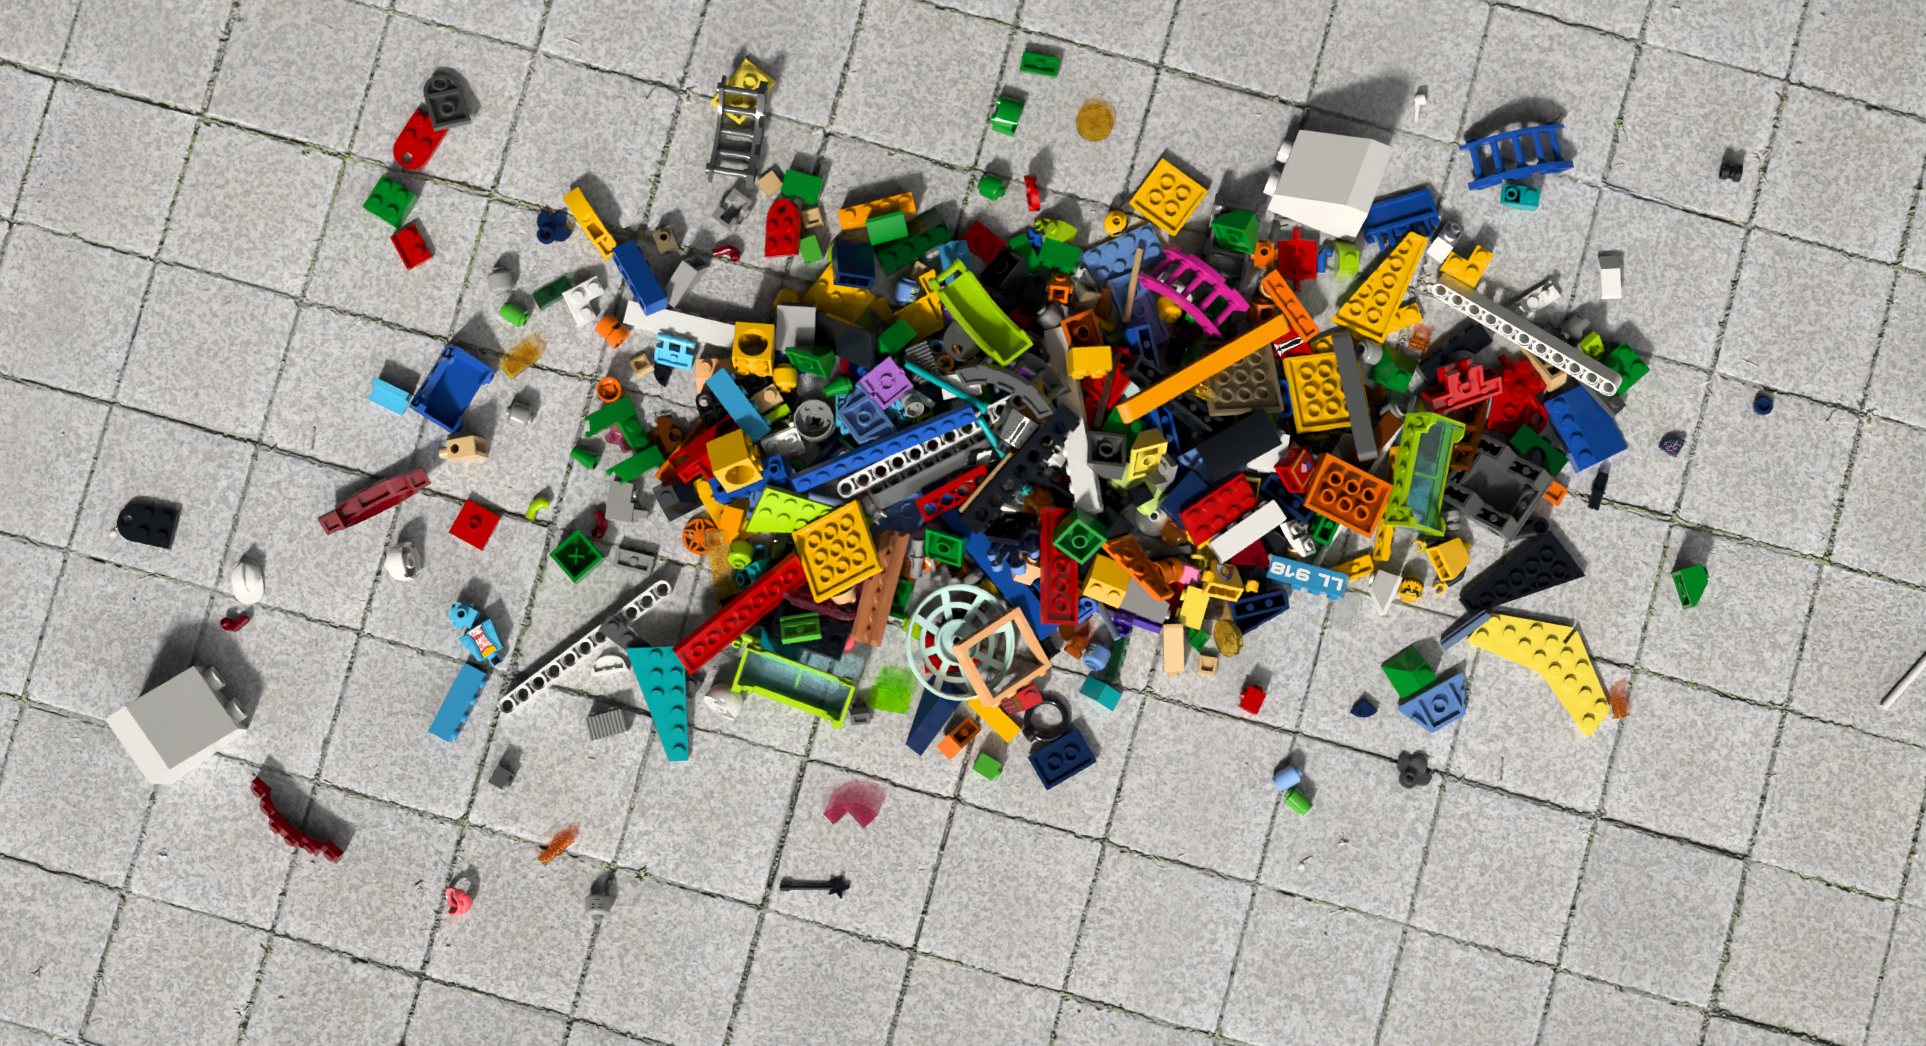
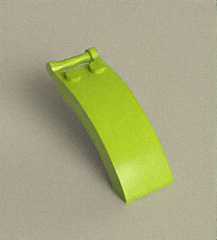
M959 258L955 259L951 266L935 278L931 277L927 280L929 286L935 291L960 326L999 366L1005 367L1033 345L1023 329L1019 328L998 307L969 269L967 270ZM957 270L960 271L961 275L944 288L939 286V283Z

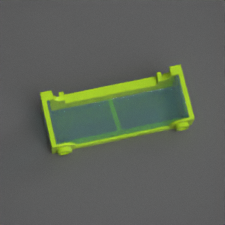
M1433 412L1406 413L1392 481L1393 489L1389 496L1384 525L1424 535L1444 537L1446 522L1443 518L1439 517L1453 444L1459 442L1464 437L1466 424Z
M749 643L745 647L731 690L741 693V690H748V694L753 692L824 718L825 722L831 720V727L841 730L846 722L858 683L854 682V679L851 677H840L763 649V646L758 643Z

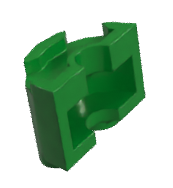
M999 95L996 106H999L997 113L993 112L990 123L993 124L992 130L1014 137L1026 102L1007 95Z

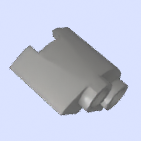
M734 188L711 217L729 231L736 232L741 225L740 221L743 217L747 218L753 210L750 208L752 201Z
M1574 313L1559 327L1563 337L1566 340L1570 338L1574 342L1573 347L1581 352L1583 351L1580 342L1583 338L1593 331L1597 332L1593 324L1587 318L1582 319L1579 313Z

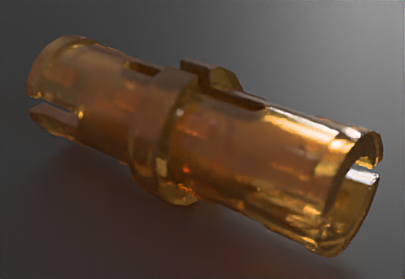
M567 832L557 842H552L550 844L551 847L537 857L538 860L542 861L541 863L544 866H547L555 857L561 856L563 854L562 851L574 843L575 840Z

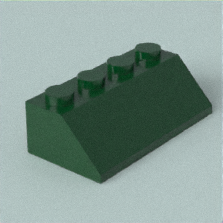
M936 208L906 224L908 236L873 245L874 255L886 277L939 250V247L953 241L952 234Z

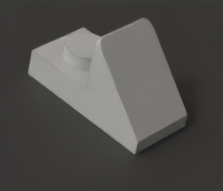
M1169 454L1161 455L1158 470L1147 472L1145 475L1158 489L1166 494L1173 486L1178 465Z

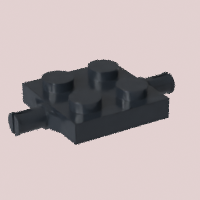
M1003 511L996 520L988 522L990 530L986 534V538L990 542L1021 546L1028 535L1040 536L1042 528L1034 527L1038 522L1036 514Z

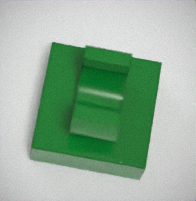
M1190 628L1186 633L1191 639L1189 644L1197 652H1200L1211 638L1201 628L1198 632Z

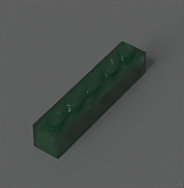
M1128 636L1114 641L1104 679L1115 682L1116 679L1119 680V669L1122 668L1124 663L1122 658L1127 652L1125 647L1130 641Z

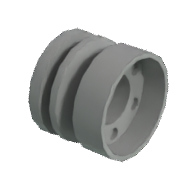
M808 400L796 409L794 425L799 434L812 443H823L828 441L831 435L836 432L835 412L826 403L820 400ZM815 419H818L820 421V426L817 427L816 425H814Z

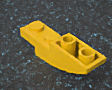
M578 186L566 194L563 199L592 244L596 246L606 261L612 257V248L619 245Z

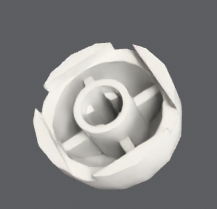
M411 542L396 544L387 553L384 562L385 568L397 580H414L419 576L416 573L421 568L420 557L417 549L410 546Z
M720 683L713 686L704 696V701L714 711L718 709L723 712L721 714L723 717L735 720L743 706L742 696L740 693L731 690L733 685L731 683L729 685Z

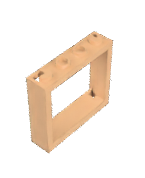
M1019 606L1010 607L951 646L984 707H997L1002 703V699L1012 697L1017 693V689L1030 685L1032 679L1045 675L1047 669L1052 667ZM1014 619L1039 665L992 696L970 658L967 649Z

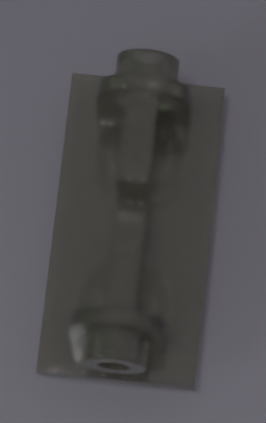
M1210 596L1209 598L1212 601L1207 604L1204 619L1220 621V617L1223 616L1224 612L1222 606L1223 599Z

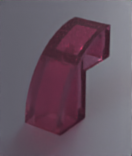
M857 803L839 804L823 813L835 825L849 812L863 828L878 816L872 809Z

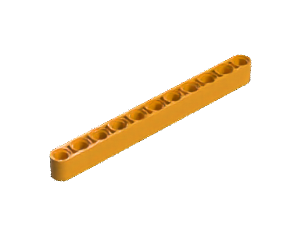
M1283 312L1271 316L1118 403L1116 407L1124 424L1136 420L1288 333L1291 329Z

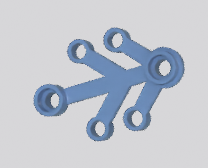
M1028 535L1024 545L1021 546L1006 544L1000 555L998 551L1005 544L996 543L992 549L987 551L988 559L992 561L991 567L993 571H1001L1004 568V560L1010 554L1012 572L1017 576L1024 575L1027 565L1024 559L1019 558L1017 552L1028 553L1030 558L1039 557L1040 551L1038 546H1035L1034 536Z

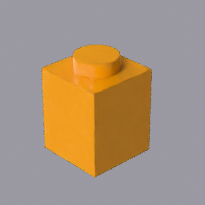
M730 503V506L725 505L719 526L721 530L740 533L745 511L741 510L742 506Z

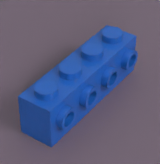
M631 240L612 248V259L645 316H649L667 308L668 295L665 289H661L657 275L652 274L648 260L645 261L642 257L641 248L636 246L634 241Z
M778 454L761 460L764 468L761 471L763 479L730 493H727L716 477L709 479L715 501L722 505L732 503L733 499L739 497L744 499L751 496L752 492H762L766 483L776 486L787 483L786 480L791 479L785 457Z

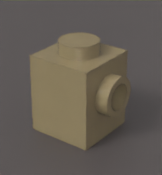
M661 225L655 228L652 235L662 257L680 250L670 226Z

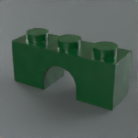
M1522 424L1506 443L1520 455H1523L1529 448L1538 449L1542 455V460L1538 466L1544 468L1552 478H1555L1569 461L1566 457L1567 454L1563 450L1555 449L1548 438L1540 437L1536 433V429L1529 424Z

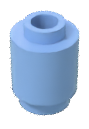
M1290 764L1276 773V776L1272 779L1280 791L1284 789L1286 791L1301 781L1299 777L1302 774L1297 766L1292 767Z

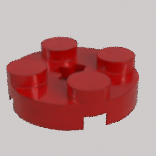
M1035 173L1024 176L1029 212L1040 211L1039 191L1036 185L1037 178Z

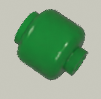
M992 173L986 176L983 175L977 185L979 194L991 201H996L999 197L1003 198L1007 190L1004 187V179Z

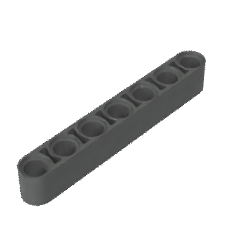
M1348 330L1331 334L1359 461L1378 458L1351 332Z
M983 431L976 433L873 485L869 489V494L876 508L884 509L966 468L968 455L994 449Z

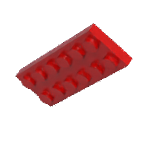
M1040 508V527L1042 528V533L1040 534V624L1078 625V562L1052 544V531L1074 509Z

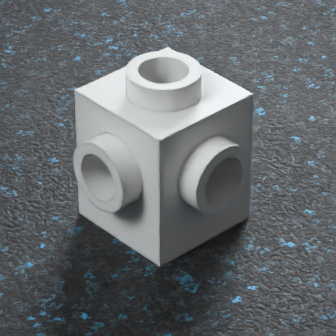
M1051 439L1048 443L1044 442L1043 445L1049 447L1053 440ZM1062 444L1061 447L1057 445L1052 450L1054 452L1053 456L1048 461L1044 459L1042 463L1057 471L1067 459L1063 454L1062 447L1064 445Z

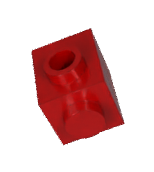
M1255 684L1253 687L1243 688L1239 695L1241 702L1238 708L1257 715L1267 694L1263 692L1264 689Z

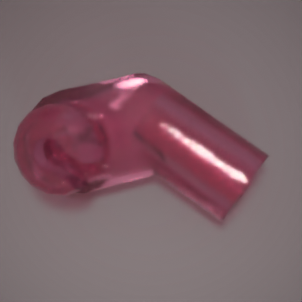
M612 431L605 435V441L619 445L623 454L631 451L622 433Z

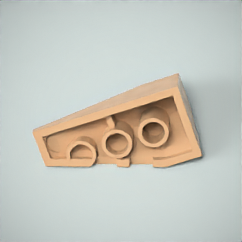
M696 359L698 394L710 390L705 381L721 368L726 369V371L730 369L736 376L734 381L755 375L734 373L732 359ZM758 380V381H757V382H758L757 385H760V384H762V383H765V382H761V380ZM704 397V398H702L701 400H710V399H709L708 397Z

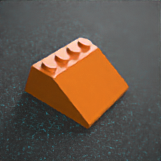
M1328 453L1319 454L1315 462V471L1307 487L1303 506L1370 539L1393 489V485Z

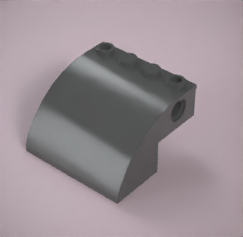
M1482 433L1469 471L1452 470L1446 479L1442 500L1455 510H1459L1462 515L1482 528L1512 542L1554 479L1544 468L1517 456L1508 445Z

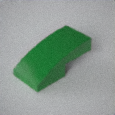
M1025 233L1008 240L1012 252L1027 260L1026 276L1042 268Z

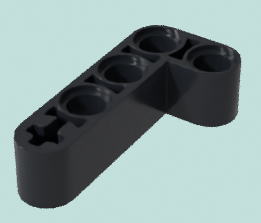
M758 375L735 381L738 386L741 384L746 386L747 398H751L769 386L766 377ZM758 380H761V382H765L762 384V388L754 386L758 384ZM748 383H751V385L753 386L752 389L754 391H751V388L749 387ZM711 389L699 393L695 399L703 425L710 429L720 422L717 408L723 407V405ZM704 397L710 399V403L707 406L700 405V401ZM708 416H715L716 420L713 424L709 425L706 423Z

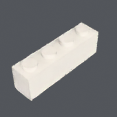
M1268 500L1258 505L1259 510L1254 513L1249 511L1242 516L1243 521L1238 524L1235 521L1226 527L1227 532L1222 535L1219 532L1210 538L1212 542L1208 546L1221 564L1287 519L1274 500L1268 502Z

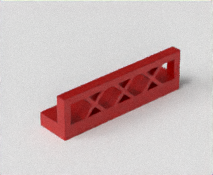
M983 464L917 499L915 503L925 522L965 502L971 496L973 488H978L974 486L975 479L981 475L985 479L988 476L985 465ZM962 485L971 487L969 495L965 497L957 495L958 489ZM945 494L954 496L952 504L949 506L940 504L941 498ZM929 503L937 505L935 513L927 516L923 506Z

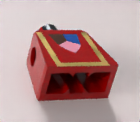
M1304 445L1302 448L1288 449L1274 465V469L1288 492L1305 493L1315 471V465L1310 458L1313 450L1307 445Z

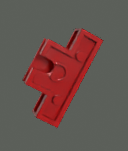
M1472 357L1437 368L1439 386L1422 391L1425 410L1441 415L1502 394V379L1491 368L1483 370L1482 364L1479 362L1473 364Z
M729 414L681 450L674 453L668 458V461L684 483H687L700 472L709 481L715 475L712 471L706 443L741 428Z

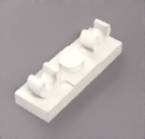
M1550 280L1506 309L1526 319L1560 298L1561 295Z

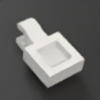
M868 495L864 496L861 501L866 506L864 508L865 511L871 515V521L879 525V518H882V516L886 518L887 514L883 509L876 508L872 498Z

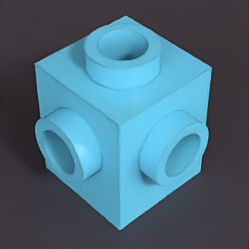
M464 600L463 603L457 602L456 605H452L449 611V619L454 621L452 625L462 630L464 626L474 629L481 612L473 609L474 605Z

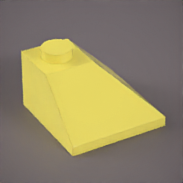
M1157 428L1139 433L1131 450L1127 476L1129 480L1146 476L1145 473L1158 470L1161 455L1166 454L1168 442Z

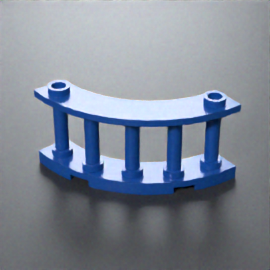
M1555 121L1541 126L1505 132L1477 140V138L1467 140L1465 145L1459 146V149L1470 150L1476 177L1474 178L1475 181L1468 183L1469 191L1483 190L1502 184V179L1514 178V180L1531 177L1532 173L1540 172L1541 175L1554 174L1574 168L1573 160L1565 161L1562 158L1556 135L1557 130L1565 128L1564 124H1556ZM1548 133L1555 159L1553 162H1548V159L1545 158L1540 134ZM1532 135L1538 158L1536 165L1528 166L1525 163L1519 137ZM1507 139L1512 140L1518 164L1516 166L1517 169L1506 171L1503 167L1497 143ZM1490 144L1496 171L1494 175L1486 177V175H1483L1477 148Z

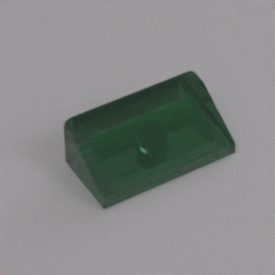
M563 276L534 292L532 295L542 311L564 298L562 292L572 287L566 276Z

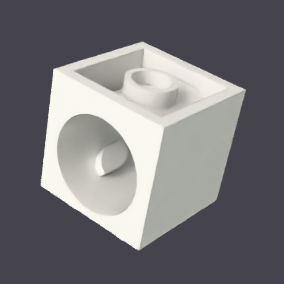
M1276 430L1283 444L1245 464L1244 472L1268 476L1271 473L1278 475L1274 465L1288 450L1290 435H1286L1285 431Z

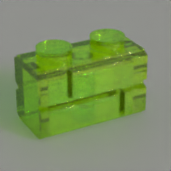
M877 682V686H872L869 708L907 715L911 692L907 691L908 687L897 685L896 689L888 688L889 684Z

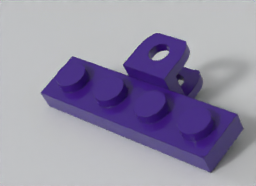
M1103 603L1110 617L1113 618V622L1121 637L1129 635L1132 625L1158 634L1160 633L1162 624Z

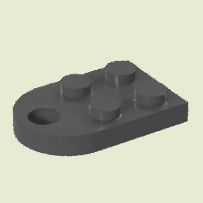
M441 74L431 77L425 83L423 92L433 130L439 131L471 124V118L459 82L449 75ZM437 82H443L445 83V87L438 88L435 86V84Z
M954 319L944 334V350L954 360H971L980 352L981 348ZM959 345L963 351L956 354L952 351V347Z

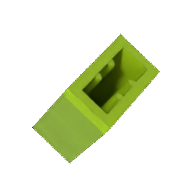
M1335 240L1334 278L1353 279L1359 271V250L1355 241L1351 243L1346 240Z

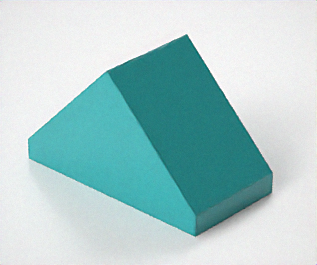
M1088 676L1079 692L1111 711L1115 709L1122 696L1115 689L1091 676Z

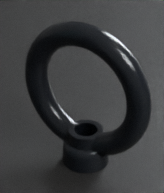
M1042 697V702L1025 711V728L1021 732L1029 742L1037 740L1049 743L1064 736L1069 728L1070 716L1066 706L1061 701L1053 697ZM1044 704L1055 706L1062 715L1061 727L1057 732L1050 735L1040 734L1031 721L1034 710Z

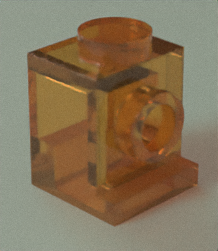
M1038 488L1032 495L1025 498L1022 510L1029 514H1036L1039 519L1040 508L1052 506L1054 501L1052 494L1048 490L1043 491L1041 488Z

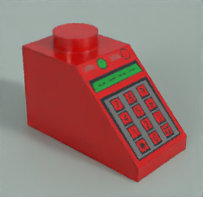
M1032 681L1030 685L1017 689V693L1012 697L1002 699L1001 706L1006 715L1027 710L1042 702L1043 699Z

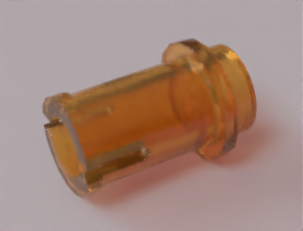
M1102 288L1099 290L1101 297L1096 308L1098 313L1108 314L1112 308L1110 306L1112 290Z

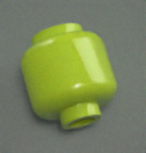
M736 540L731 543L727 555L729 564L737 569L749 566L753 558V547L746 540Z

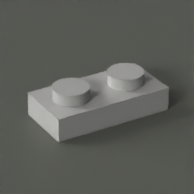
M617 548L612 567L651 576L655 557Z

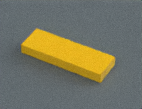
M1370 553L1328 568V570L1347 574L1350 577L1349 581L1376 572Z
M979 698L971 699L967 702L1007 743L1021 731L998 706L994 708L984 707Z

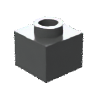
M497 765L488 782L501 790H505L506 787L509 788L514 780L512 777L514 772L502 765Z

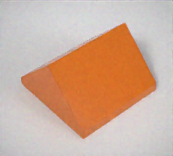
M1093 308L1067 315L1060 320L1069 350L1078 347H1100L1105 345Z

